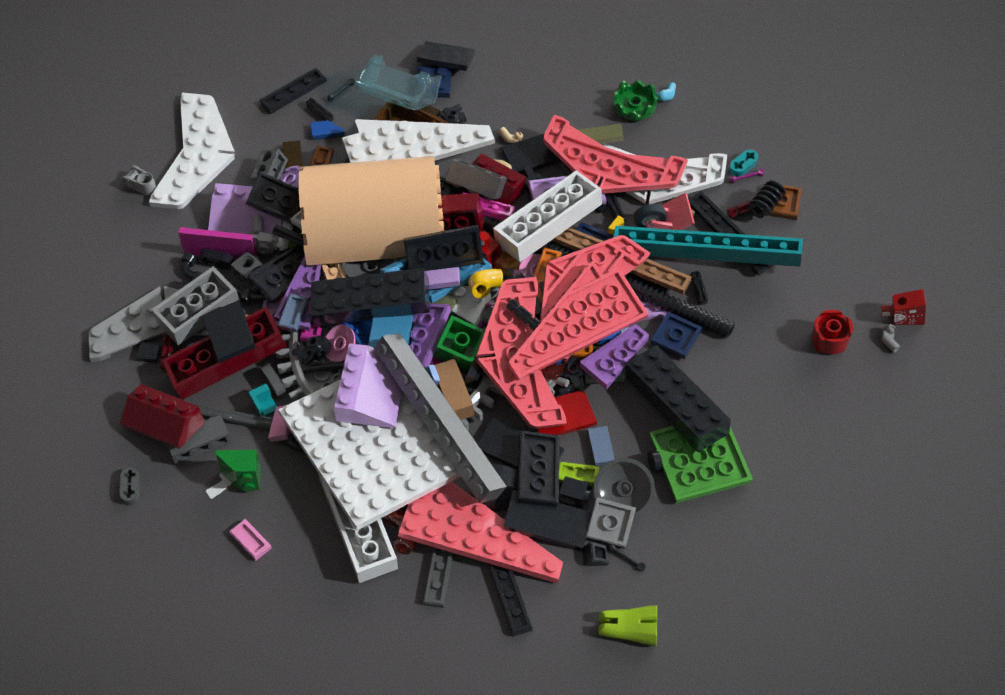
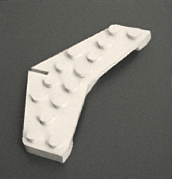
M182 93L180 100L183 149L152 193L149 201L150 207L184 208L235 159V151L212 96Z
M601 144V145H603L604 147H607V148H610V149H613V150H616V151H619V152H622V153H625V154L635 155V154L629 153V152H627V151L618 149V148H616V147L610 146V145H608V144ZM709 154V157L688 159L681 180L675 188L629 191L626 193L645 204L647 191H651L649 204H654L678 197L684 193L689 194L718 186L724 181L727 154Z

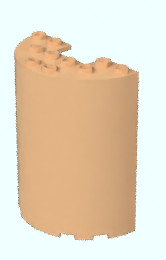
M434 156L300 167L299 204L306 265L406 257L403 238L444 231V223L440 221L443 220L442 208L438 209V206L442 205L441 194H437L441 193L439 165H435Z

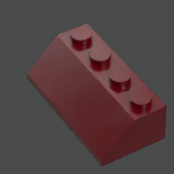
M140 384L127 396L120 424L123 427L180 449L205 422L199 406Z

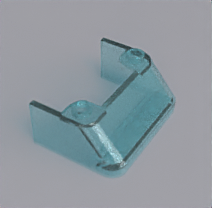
M377 55L368 59L357 80L356 90L408 109L419 110L436 102L442 76L430 77V74L425 72L412 75L386 66V62L383 61V55Z

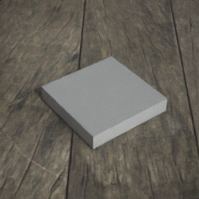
M596 497L586 538L626 548L636 508Z

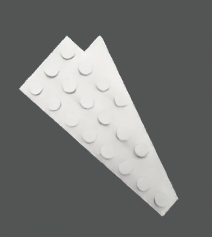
M361 119L355 120L359 133L342 138L350 163L434 156L436 161L495 143L489 125Z

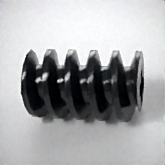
M767 181L748 204L749 211L757 218L770 215L771 211L778 205V202L786 195L785 188L776 181Z

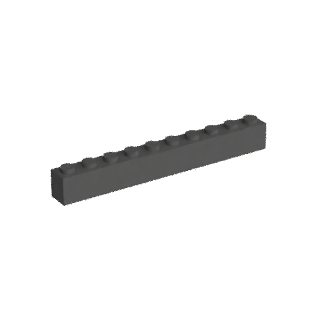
M397 333L382 336L374 350L477 501L484 503L497 499L507 486L402 335Z

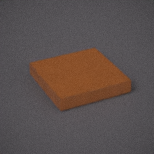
M782 185L786 190V195L782 197V200L778 202V205L775 206L768 216L797 220L802 188Z

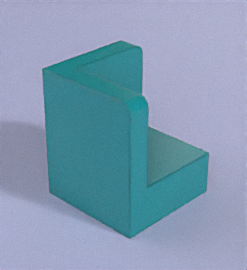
M267 384L249 391L251 402L259 416L267 417L275 413L277 406L271 397Z

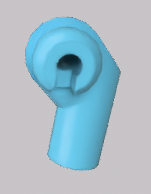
M673 82L668 83L667 89L661 90L656 94L657 100L660 102L672 100L676 84Z

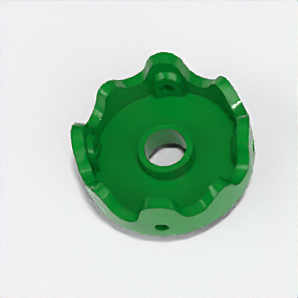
M625 80L622 81L614 93L615 111L627 120L640 121L649 118L657 107L658 98L656 97L654 85L652 83L645 85L640 80H636L633 84H627ZM637 101V102H639V104H636V105H635V104H632L631 102Z

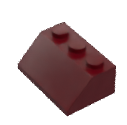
M482 153L472 163L507 178L501 197L493 201L513 206L525 192L526 177Z

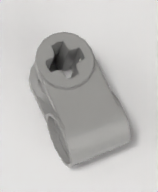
M132 165L129 173L121 178L122 183L126 187L146 196L152 195L156 189L152 174L135 165Z

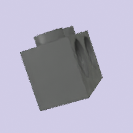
M279 148L261 151L250 179L255 182L259 171L280 180L288 159Z
M247 251L231 264L233 275L254 293L261 294L247 280V275L263 266V264L256 255L253 256Z

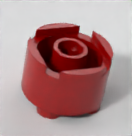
M826 310L815 319L811 340L817 352L838 354L846 350L853 332V323L849 317L842 314L843 312L839 310Z

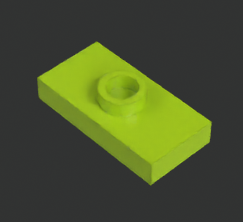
M559 462V483H563L566 476L588 482L589 487H594L599 466Z

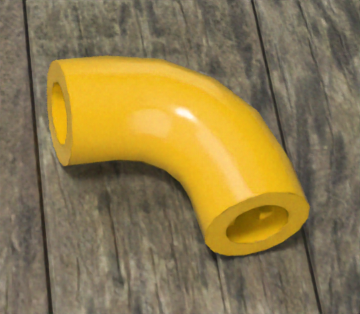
M483 269L475 272L468 281L469 289L473 296L481 299L489 294L490 288H500L503 283V273L501 269Z

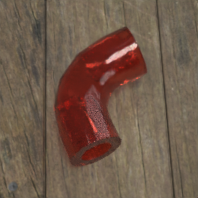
M401 507L386 515L383 521L394 526L399 534L406 510ZM398 535L393 542L396 551L405 555L410 554L416 545V542L398 537Z

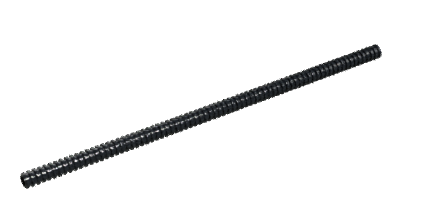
M348 157L346 158L344 163H350ZM484 215L483 230L494 235L493 228L501 223L500 220ZM550 242L535 251L536 254H542L543 249L548 248L562 252V256L571 253V251H566L565 248L560 249V246H555V244H550ZM627 275L624 276L640 300L645 299V302L649 301L651 305L654 303L656 307L660 306L661 309L670 310L672 314L681 315L683 319L687 318L688 321L693 320V323L697 322L699 326L703 325L704 328L709 327V330L713 329L715 333L720 332V335L724 334L727 338L731 335L735 326L734 322L730 323L728 319L723 320V317L718 318V315H713L712 312L702 311V308H696V305L686 304V301H680V298L675 299V296L670 297L668 293L664 294L665 292H659V289L654 290L652 286L643 285V282L638 283V280H633L631 277L628 278Z

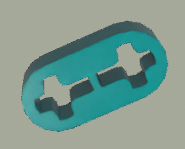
M750 149L741 153L731 162L730 174L735 177L746 174L757 164L758 153Z

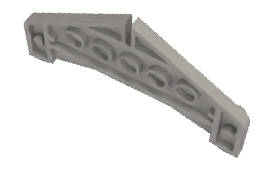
M160 286L90 329L89 354L91 362L110 358V354L151 338L168 335L155 321L152 312L155 306L164 301L162 300ZM164 286L165 300L176 293L178 289ZM207 326L194 334L197 336H210Z

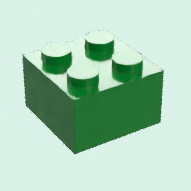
M451 315L433 357L444 362L455 359L458 368L468 372L476 357L485 330Z

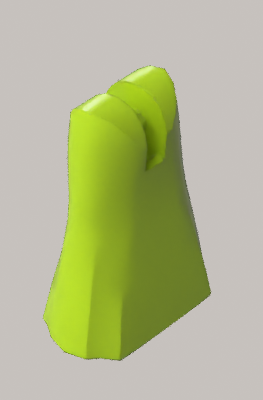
M657 605L599 612V622L603 624L599 625L598 635L657 646Z

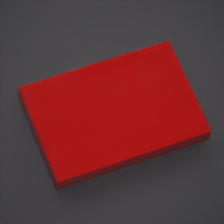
M585 390L555 397L557 404L561 405L565 413L567 422L565 426L539 428L536 430L538 433L560 436L597 425Z

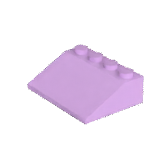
M215 184L208 230L247 234L248 232H253V216L261 215V232L273 234L274 226L276 224L282 226L283 221L245 204L253 186Z
M349 344L334 406L336 421L395 428L403 393L402 389L373 347Z

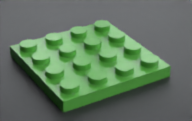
M673 426L652 431L649 434L654 449L661 455L662 469L676 504L750 484L753 481L731 427L728 435L699 453Z

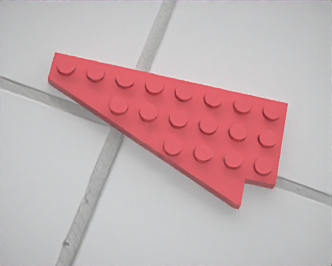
M592 261L508 362V367L516 380L519 381L647 318L649 313L619 268L603 275L595 262Z
M452 481L409 503L398 537L554 583H558L563 565L561 560L528 536L503 529L505 522L503 518L490 510L486 505L479 503Z

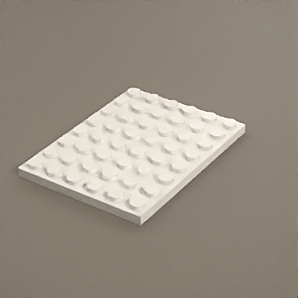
M341 379L279 409L280 416L356 530L461 477L404 392L402 393L395 428L337 422L334 406Z

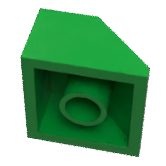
M216 450L220 472L234 486L246 492L260 490L261 466L257 450Z

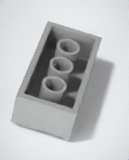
M213 266L155 306L152 312L155 321L177 345H180L206 326L203 315L239 300L236 289Z

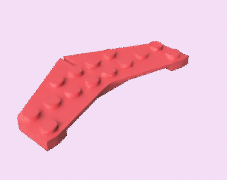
M557 115L553 116L544 134V144L572 172L577 170L597 186L599 181H602L600 185L602 194L675 188L678 186L688 163V159L677 156L659 158L631 155L604 147L569 125V121Z
M619 235L549 261L545 269L540 322L544 320L592 261L595 262L603 275L619 268L625 276L642 265L649 257L650 252L628 237ZM570 356L563 358L561 360H563L566 363Z
M536 277L508 279L500 286L476 357H493L478 358L476 362L530 428L539 429L565 426L567 423L565 413L561 405L557 404L541 370L517 381L508 367V362L530 337L533 330L528 326V323L525 324L514 314V311L511 312L506 306L511 299H515L519 302L518 305L526 308L534 318L536 296L538 293Z

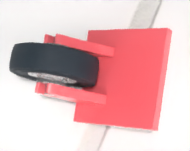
M686 193L663 205H644L638 208L633 216L636 227L683 230L695 224Z

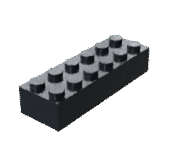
M424 268L311 282V317L317 326L372 320L373 318L430 313L429 278Z
M657 345L625 363V378L698 453L729 434L731 419Z

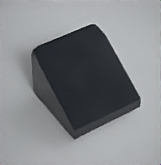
M589 542L583 547L584 566L609 565L608 545Z

